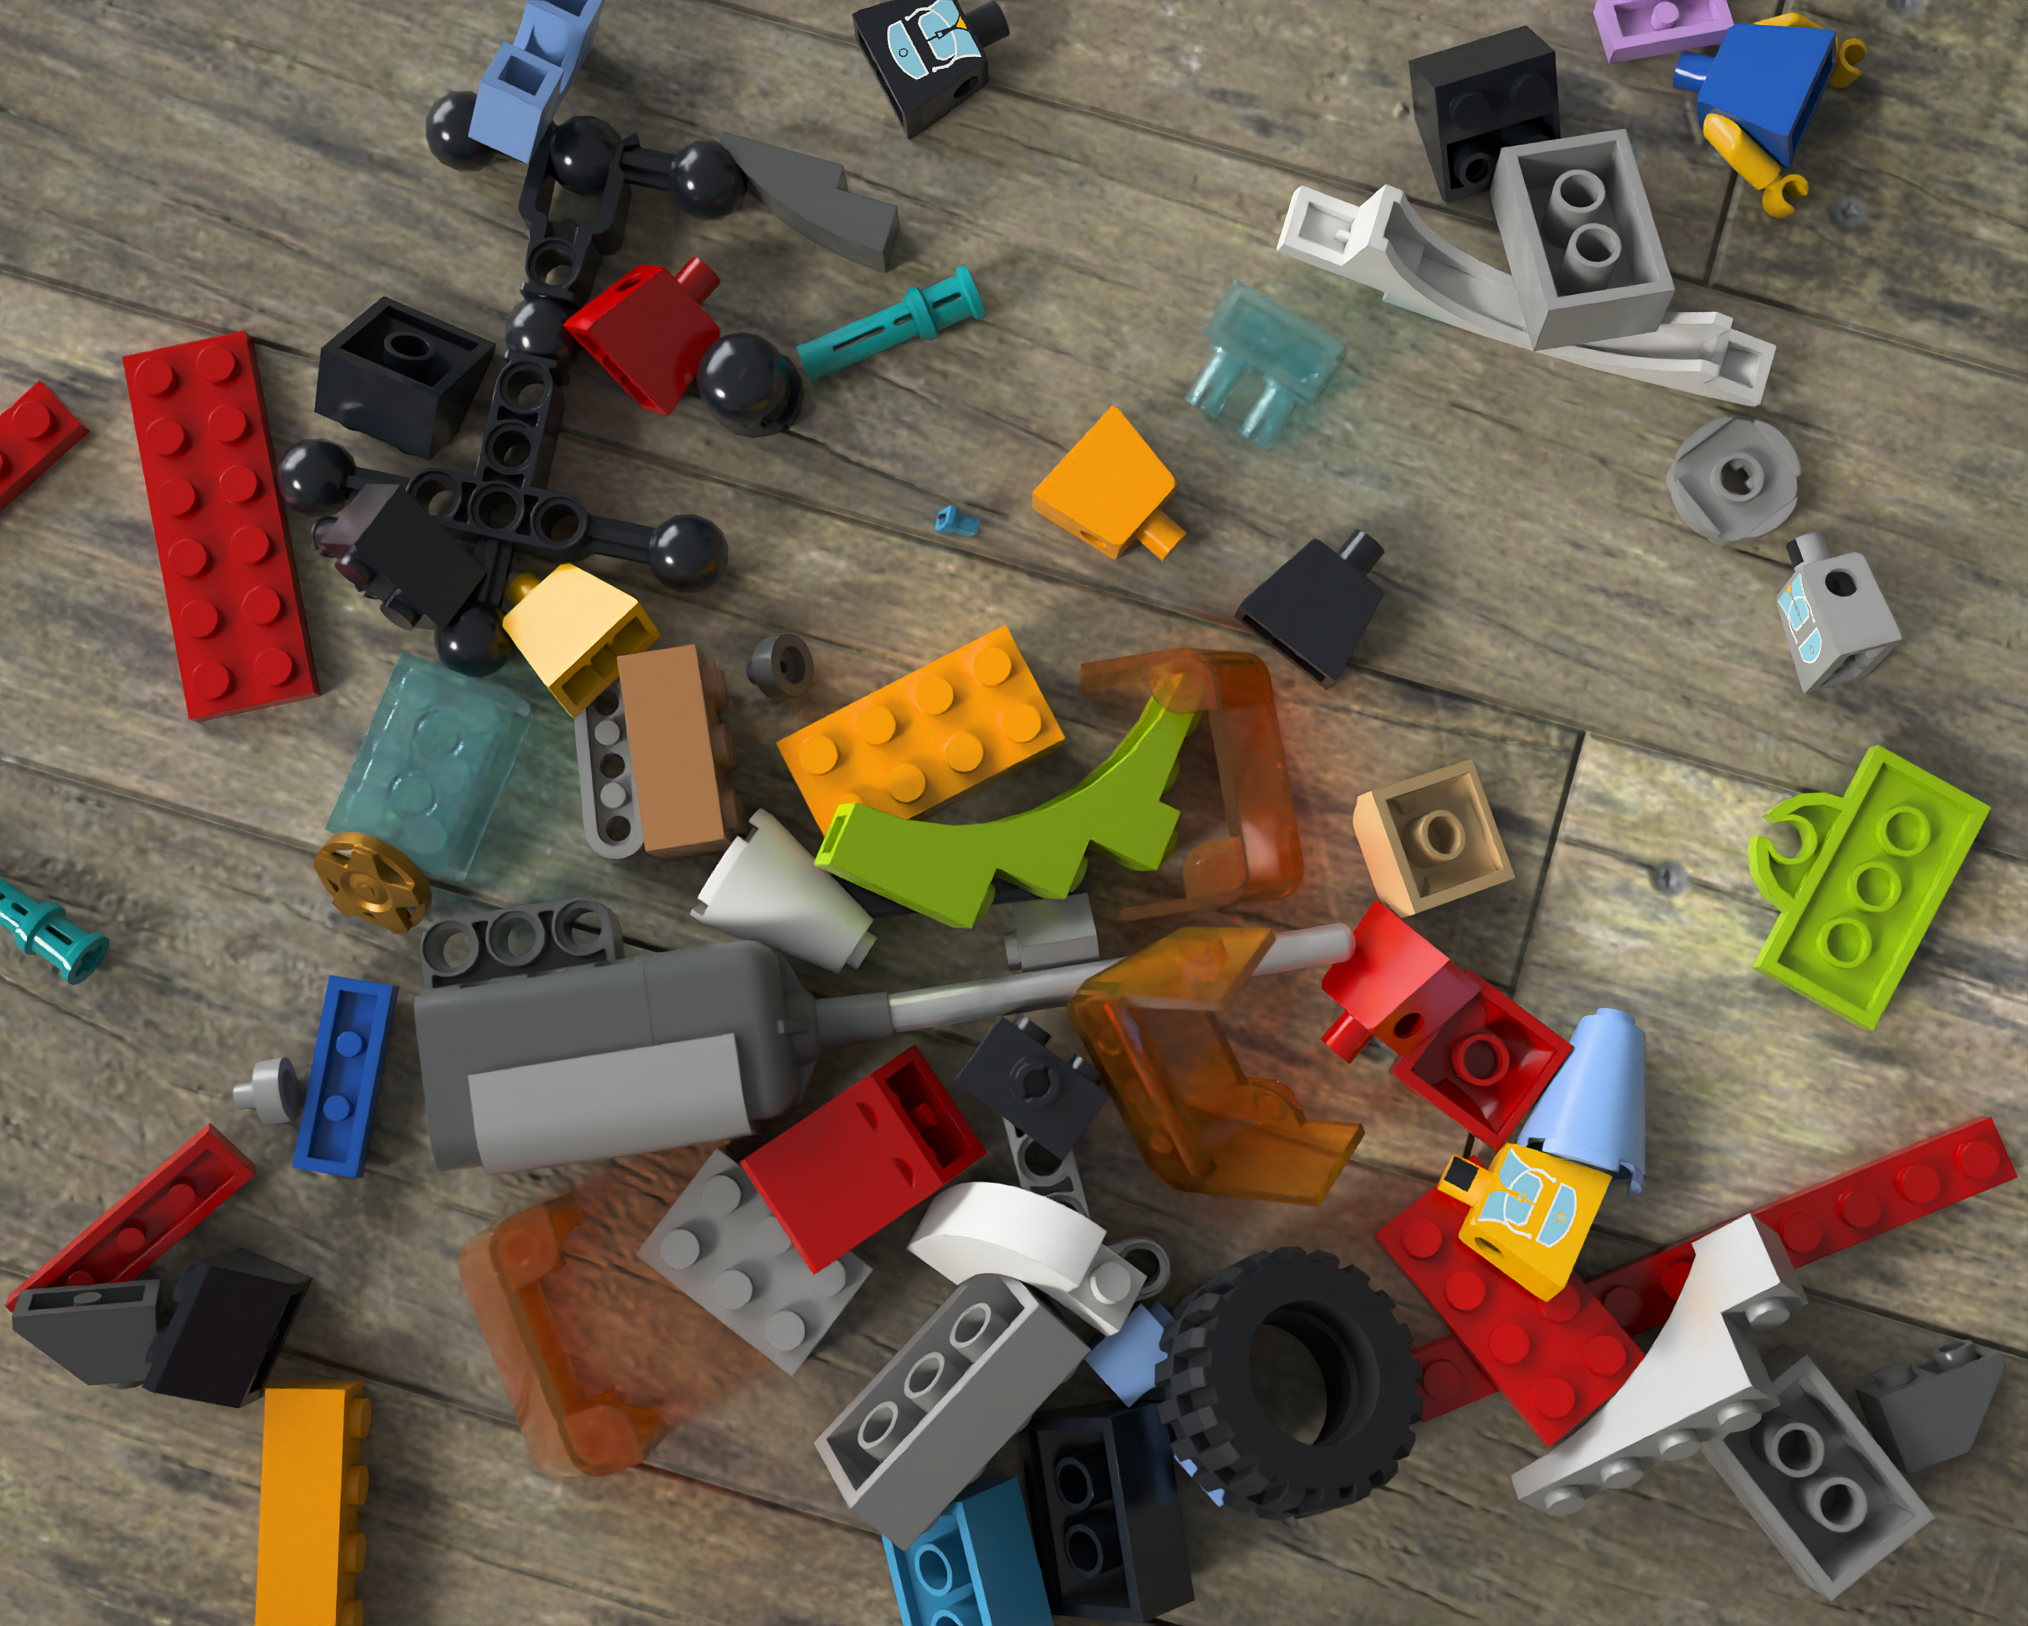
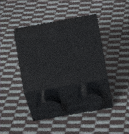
M383 296L321 348L314 412L340 423L349 430L362 432L395 446L405 454L418 456L429 461L459 432L494 356L496 343Z

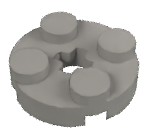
M1736 416L1712 420L1686 439L1677 451L1673 465L1668 470L1666 483L1678 514L1691 529L1701 536L1707 537L1715 545L1730 546L1734 543H1746L1757 540L1779 527L1795 508L1798 496L1795 498L1798 489L1797 478L1801 476L1800 461L1790 441L1783 433L1769 423L1757 419L1754 422L1743 419L1732 420ZM1724 466L1732 472L1738 471L1740 468L1746 471L1749 478L1742 484L1747 492L1746 495H1739L1735 491L1728 492L1723 487L1721 482L1724 480V476L1721 470Z

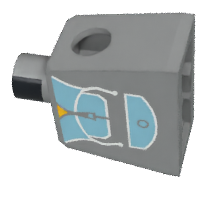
M1812 532L1795 538L1786 545L1795 573L1777 594L1776 600L1803 693L1807 694L1864 679L1903 640L1865 556L1859 552H1853L1833 558L1823 532Z

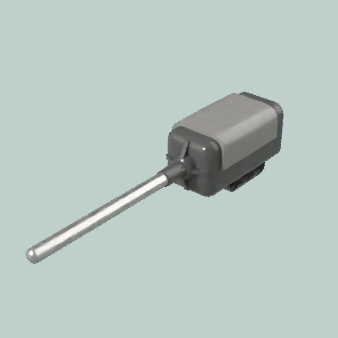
M575 897L447 917L433 922L425 930L420 940L419 952L424 990H421V995L415 996L414 1007L431 1148L435 1162L441 1171L484 1166L486 1172L492 1176L641 1155L762 1134L765 1131V1121L778 1120L789 1116L802 1105L817 1061L822 1057L823 1051L890 1038L894 1037V1033L1346 962L1355 953L1356 940L1352 930L1347 925L1337 923L893 994L883 991L815 999L813 994L806 991L778 948L771 949L757 940L742 939L625 958L622 930L618 917L610 908L591 898ZM588 912L597 913L602 923V932L599 938L591 945L585 947L578 946L572 936V927L576 919ZM530 922L536 932V943L533 949L526 955L515 957L509 950L508 936L511 930L518 924ZM464 932L470 942V953L461 965L450 967L443 955L444 946L452 935Z

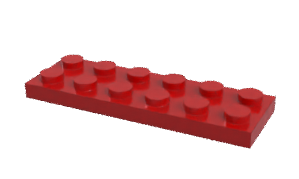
M240 331L122 356L189 719L198 723L320 697L321 693L284 499L278 487L277 462L253 338L246 331Z

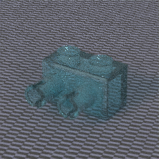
M1236 278L1202 333L1211 342L1209 348L1213 350V353L1183 399L1217 420L1221 409L1244 372L1251 373L1253 369L1264 375L1262 381L1266 385L1241 426H1238L1236 432L1252 441L1263 422L1267 420L1253 443L1270 453L1273 443L1298 403L1302 406L1306 402L1313 406L1317 404L1347 356L1348 350L1345 344Z

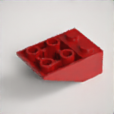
M914 1044L739 1163L812 1274L815 1275L943 1187L986 1155L987 1152Z

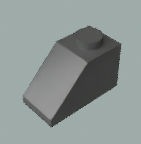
M161 1279L21 1290L12 1314V1330L88 1386L107 1384L115 1389L138 1387L144 1383L150 1370V1366L145 1365V1356L156 1334L163 1328Z

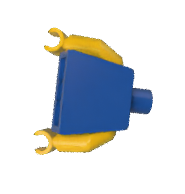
M1791 12L1753 24L1737 23L1731 26L1723 39L1716 57L1684 51L1674 71L1673 87L1698 94L1697 110L1700 129L1704 132L1705 138L1727 163L1756 190L1765 188L1762 196L1764 210L1769 216L1782 219L1795 213L1793 206L1783 199L1782 189L1787 190L1795 199H1800L1808 194L1809 185L1807 180L1798 174L1782 177L1779 174L1781 167L1790 169L1828 83L1834 87L1843 88L1861 76V71L1851 65L1857 64L1866 56L1867 48L1863 41L1855 38L1848 39L1841 45H1838L1836 31L1825 29L1803 15Z

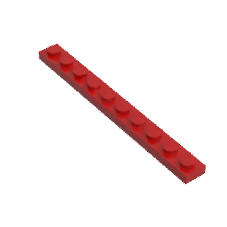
M1980 1116L1582 1281L1625 1332L1632 1337L1664 1324L1670 1318L1696 1257L1691 1243L1748 1213H1751L1779 1234L1795 1270L2018 1178L1992 1117ZM1453 1334L1410 1351L1412 1360L1420 1359L1424 1381L1415 1384V1395L1421 1396L1424 1399L1423 1423L1499 1392L1497 1387Z

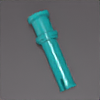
M963 264L956 267L954 276L922 290L916 285L908 288L907 293L902 294L904 301L861 320L854 321L804 345H797V351L811 383L914 337L920 336L922 341L926 339L931 341L938 338L939 330L971 316L976 320L986 317L981 298L966 265ZM954 298H959V299L954 300V301H952V302H950V303H947V304H945V305H943V306H941V307L934 308V307H936V306H938V305H941V304H943V303H945V302H948V301H950V300H952V299H954ZM911 317V320L897 326L894 325ZM880 330H885L884 332H881L875 336H872L868 339L851 345L845 349L835 352V350L838 348H841L845 345H848L854 341H857Z
M0 876V924L14 933V942L17 943V948L27 955L37 953L61 969V978L71 985L79 984L87 979L97 969L107 954L109 939L99 932L89 934L67 919L66 910L57 903H49L48 901L38 903Z

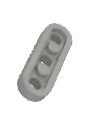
M619 676L574 719L586 840L590 847L599 855L614 861H626L641 854L645 850ZM609 694L616 695L619 699V706L616 712L608 716L601 715L598 710L601 698ZM613 756L622 757L625 762L623 773L616 778H608L604 772L606 761ZM620 818L627 819L631 825L629 836L622 841H614L610 835L612 823Z

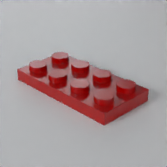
M1474 1154L1467 1159L1468 1161L1486 1169L1485 1166ZM1436 1184L1379 1230L1373 1238L1546 1448L1551 1447L1618 1391L1646 1355L1573 1270L1564 1289L1546 1302L1463 1243L1458 1235L1471 1206L1438 1190V1184Z

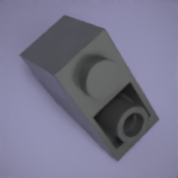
M1971 1340L1954 1341L1934 1349L1932 1353L1935 1359L1913 1367L1909 1362L1895 1363L1882 1367L1873 1372V1382L1854 1388L1874 1440L1899 1471L1909 1475L1970 1452L2006 1366L2001 1352L1975 1345Z

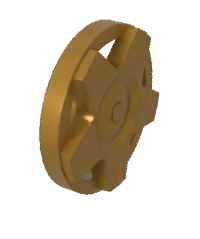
M356 832L335 834L326 841L314 860L313 868L317 870L322 884L334 898L331 904L347 917L356 915L372 924L389 929L393 934L408 932L412 927L418 925L432 905V891L421 870L401 851L373 836ZM352 850L351 857H346L335 851ZM406 907H416V909L408 911Z

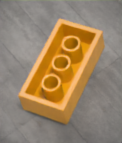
M1004 625L776 742V745L825 838L840 804L858 803L902 819L923 821L1064 748L1065 736L1007 626Z

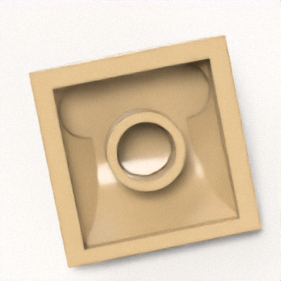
M1472 758L1367 792L1357 797V805L1353 813L1355 834L1379 899L1385 907L1396 913L1400 918L1417 914L1515 879Z

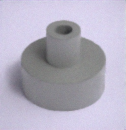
M287 1057L258 1061L253 1069L252 1082L236 1084L234 1086L233 1098L236 1108L238 1110L256 1108L260 1120L265 1125L295 1121L299 1113L300 1096L297 1076L291 1061Z

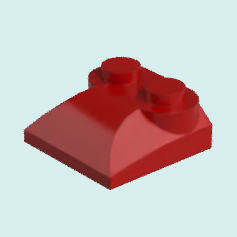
M1465 968L1463 971L1480 985L1482 989L1409 1055H1397L1388 1073L1399 1080L1408 1091L1426 1100L1466 1131L1498 1152L1574 1046L1475 972Z

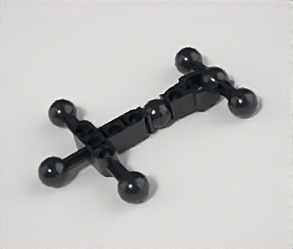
M454 91L434 102L426 117V141L431 153L442 164L459 172H475L489 166L497 158L522 162L468 137L478 94L472 91ZM592 115L573 116L558 126L552 119L529 162L518 202L520 215L529 229V242L525 257V271L529 281L528 283H521L519 291L524 300L514 306L506 321V344L509 351H505L503 359L507 365L501 370L496 381L475 475L442 468H428L418 472L413 478L365 469L356 466L353 456L342 445L324 438L303 439L287 449L277 466V480L282 497L294 511L308 517L336 515L349 506L366 483L401 485L428 513L430 502L435 495L443 491L454 492V502L451 508L442 515L432 517L455 540L477 544L473 558L487 573L443 631L434 630V646L439 659L451 672L465 678L489 676L506 665L515 649L514 641L502 626L503 619L507 615L502 609L514 552L560 562H578L594 553L648 564L651 566L654 576L665 587L679 593L701 592L711 587L721 578L728 563V544L723 532L711 520L696 514L675 515L658 526V528L590 515L576 498L565 493L546 490L565 410V397L561 387L562 385H569L571 377L566 369L576 363L584 348L563 324L584 307L583 304L589 299L603 256L614 255L622 246L632 197L630 184L670 192L674 202L685 213L701 221L722 220L735 212L740 206L747 192L748 180L730 152L722 147L718 141H695L675 155L641 148L637 132L622 139L621 135L610 124ZM555 181L564 189L581 197L600 196L603 194L597 218L594 221L581 222L579 225L571 219H565L557 223L549 221ZM560 265L573 267L570 277L565 282L558 285L546 283L547 275L553 268ZM531 384L545 385V392L537 403L530 406L518 405V397L526 386ZM519 443L531 445L530 455L522 465L516 467L504 466V457L512 446ZM505 503L516 505L515 518L508 526L501 529L491 528L490 517L498 506ZM565 516L579 518V527L570 539L565 541L552 540L551 530L558 519Z

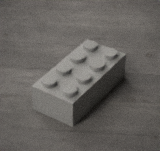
M995 1273L977 1274L964 1281L818 1437L814 1444L849 1508L905 1552L921 1534L928 1532L937 1523L941 1512L964 1487L980 1477L988 1461L1012 1435L1026 1427L1033 1413L1060 1384L1073 1376L1079 1363L1091 1349L1038 1288L1006 1275Z

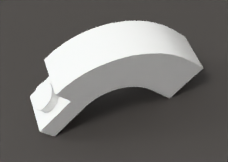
M961 1183L935 1196L906 1246V1249L956 1285L982 1273L1006 1275L1033 1285L1056 1299L1107 1337L1120 1332L1147 1278L1145 1274L1101 1243L1107 1231L1091 1220L1044 1196L997 1183Z

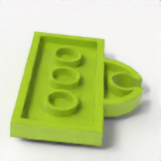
M1880 745L1868 749L1843 797L1826 792L1805 793L1792 796L1770 807L1762 817L1770 824L1786 823L1795 827L1801 836V848L1795 857L1786 858L1776 851L1770 839L1759 835L1749 839L1747 850L1750 875L1761 896L1781 912L1752 968L1862 1030L1874 1031L1992 807Z

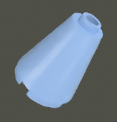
M1600 1008L1597 1010L1596 1015H1587L1581 1018L1569 1040V1043L1574 1048L1541 1092L1515 1144L1596 1169L1612 1176L1605 1195H1610L1612 1184L1628 1185L1626 1196H1636L1643 1191L1646 1178V1040L1644 1031L1634 1025L1635 1018L1633 1016L1610 1008Z

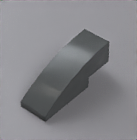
M723 132L720 145L730 152L748 180L747 190L778 219L813 243L847 260L884 273L887 272L900 229L897 205L847 192L848 185L844 165Z

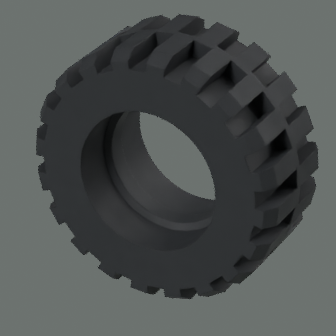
M1300 1246L1280 1247L1271 1253L1263 1250L1211 1276L1198 1284V1289L1185 1296L1174 1310V1318L1177 1321L1164 1328L1159 1342L1160 1350L1168 1353V1357L1155 1364L1154 1385L1165 1388L1166 1401L1157 1404L1161 1424L1171 1423L1177 1436V1440L1170 1444L1179 1462L1190 1459L1198 1469L1193 1474V1479L1207 1493L1221 1488L1224 1490L1222 1496L1224 1505L1240 1513L1255 1509V1513L1260 1519L1279 1521L1293 1516L1297 1520L1354 1504L1369 1497L1372 1489L1385 1486L1398 1473V1463L1396 1461L1408 1457L1416 1441V1433L1411 1431L1409 1426L1422 1421L1424 1399L1421 1396L1415 1395V1384L1424 1381L1420 1359L1412 1360L1408 1344L1413 1342L1414 1338L1407 1323L1399 1325L1391 1310L1396 1307V1304L1383 1289L1374 1292L1367 1286L1371 1279L1368 1274L1354 1264L1343 1269L1338 1268L1340 1259L1334 1254L1319 1249L1308 1255ZM1260 1324L1281 1328L1295 1336L1307 1347L1319 1365L1326 1386L1327 1410L1323 1427L1312 1445L1299 1442L1279 1430L1265 1415L1255 1397L1249 1375V1354L1253 1337Z

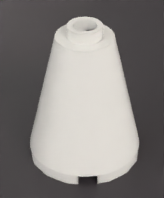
M760 808L748 821L759 829L757 830L753 827L745 840L739 836L735 838L700 892L698 899L702 903L694 907L690 915L704 925L745 940H757L771 949L778 948L783 954L837 974L840 973L845 964L857 970L878 938L867 931L874 919L827 871L813 865L815 858L773 815Z

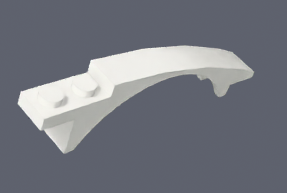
M1385 184L1360 207L1303 185L1293 193L1276 249L1277 252L1385 292L1382 300L1384 302L1484 337L1533 351L1513 277L1478 261L1440 237L1416 214L1410 206L1404 191ZM1666 311L1657 332L1535 352L1588 368L1700 396L1755 407L1761 403L1777 346L1732 329L1733 318L1719 312Z

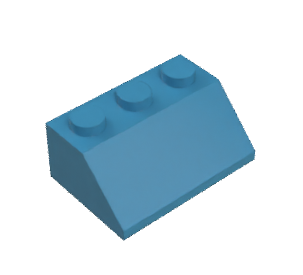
M1017 1476L976 1479L974 1482L967 1484L941 1512L937 1523L928 1532L921 1534L905 1552L881 1534L903 1626H1054L1042 1571L1038 1562Z

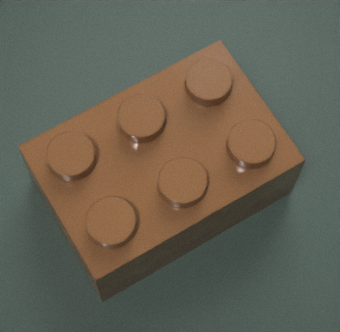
M696 644L617 656L645 851L665 862L726 852L738 834L748 832V824L742 795L736 796L735 789L730 787L728 772L738 770V757L732 732L727 733L725 724H721L719 709L729 708L728 691L723 670L718 671L715 660L708 661Z

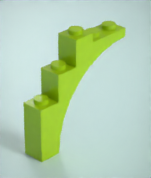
M1186 673L1160 678L1139 720L1112 754L1071 789L1029 811L984 824L952 826L906 820L858 803L840 804L813 865L950 927L972 929L975 920L980 921L984 918L993 902L995 886L990 884L993 876L1043 899H1066L1068 892L1076 890L1086 873L1088 859L1084 856L1086 849L1133 871H1157L1159 865L1168 860L1176 846L1178 831L1174 828L1181 811L1159 800L1161 795L1163 796L1168 793L1175 783L1180 769V763L1176 758L1183 740L1194 732L1201 719L1203 704L1199 701L1206 683Z

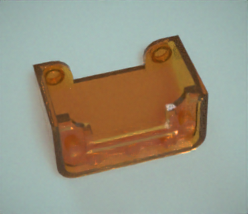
M573 1192L540 1203L477 1232L466 1240L460 1249L457 1262L462 1283L530 1455L539 1470L550 1477L560 1479L603 1477L615 1474L645 1461L669 1433L657 1403L645 1407L630 1405L620 1398L615 1385L585 1398L538 1281L543 1275L567 1265L562 1253L564 1242L574 1228L585 1222Z

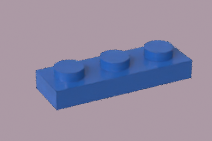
M329 975L292 1168L350 1178L363 1177L399 986Z

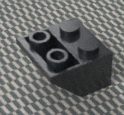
M1527 25L1409 60L1415 121L1439 192L1445 203L1490 190L1502 148L1561 139L1555 50Z
M245 1248L199 1259L196 1265H189L180 1277L173 1293V1301L178 1303L170 1325L168 1328L163 1327L160 1329L146 1353L145 1365L150 1366V1370L142 1388L157 1394L237 1409L260 1399L313 1277Z

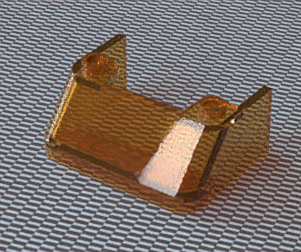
M1174 648L1082 663L1078 675L1080 692L1149 681L1150 690L1155 701L1169 712L1189 714L1208 710L1230 838L1207 841L1198 845L1187 856L1182 871L1186 898L1123 908L1117 914L1119 927L1273 902L1291 895L1299 887L1303 879L1304 862L1271 676L1263 660L1257 655L1243 650Z
M1183 927L1082 982L1068 1000L1067 1012L1095 1068L1106 1075L1102 1081L1148 1169L1158 1180L1173 1189L1183 1192L1314 1207L1321 1206L1366 1134L1362 1123L1306 1119L1295 1094L1286 1084L1275 1079L1245 1077L1214 1011L1225 1012L1277 940L1272 929Z

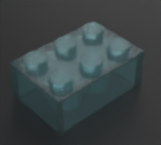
M402 651L324 830L334 834L356 832L373 836L401 851L418 868L440 877L463 883L537 709L517 696Z

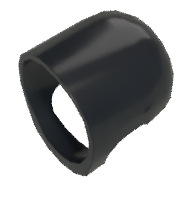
M738 332L724 335L712 343L701 357L696 375L699 393L708 409L723 427L735 435L757 438L776 434L794 425L801 412L803 403L802 379L789 357L780 354L772 343L757 334ZM789 376L791 393L788 406L779 419L764 424L761 420L775 410L785 395Z

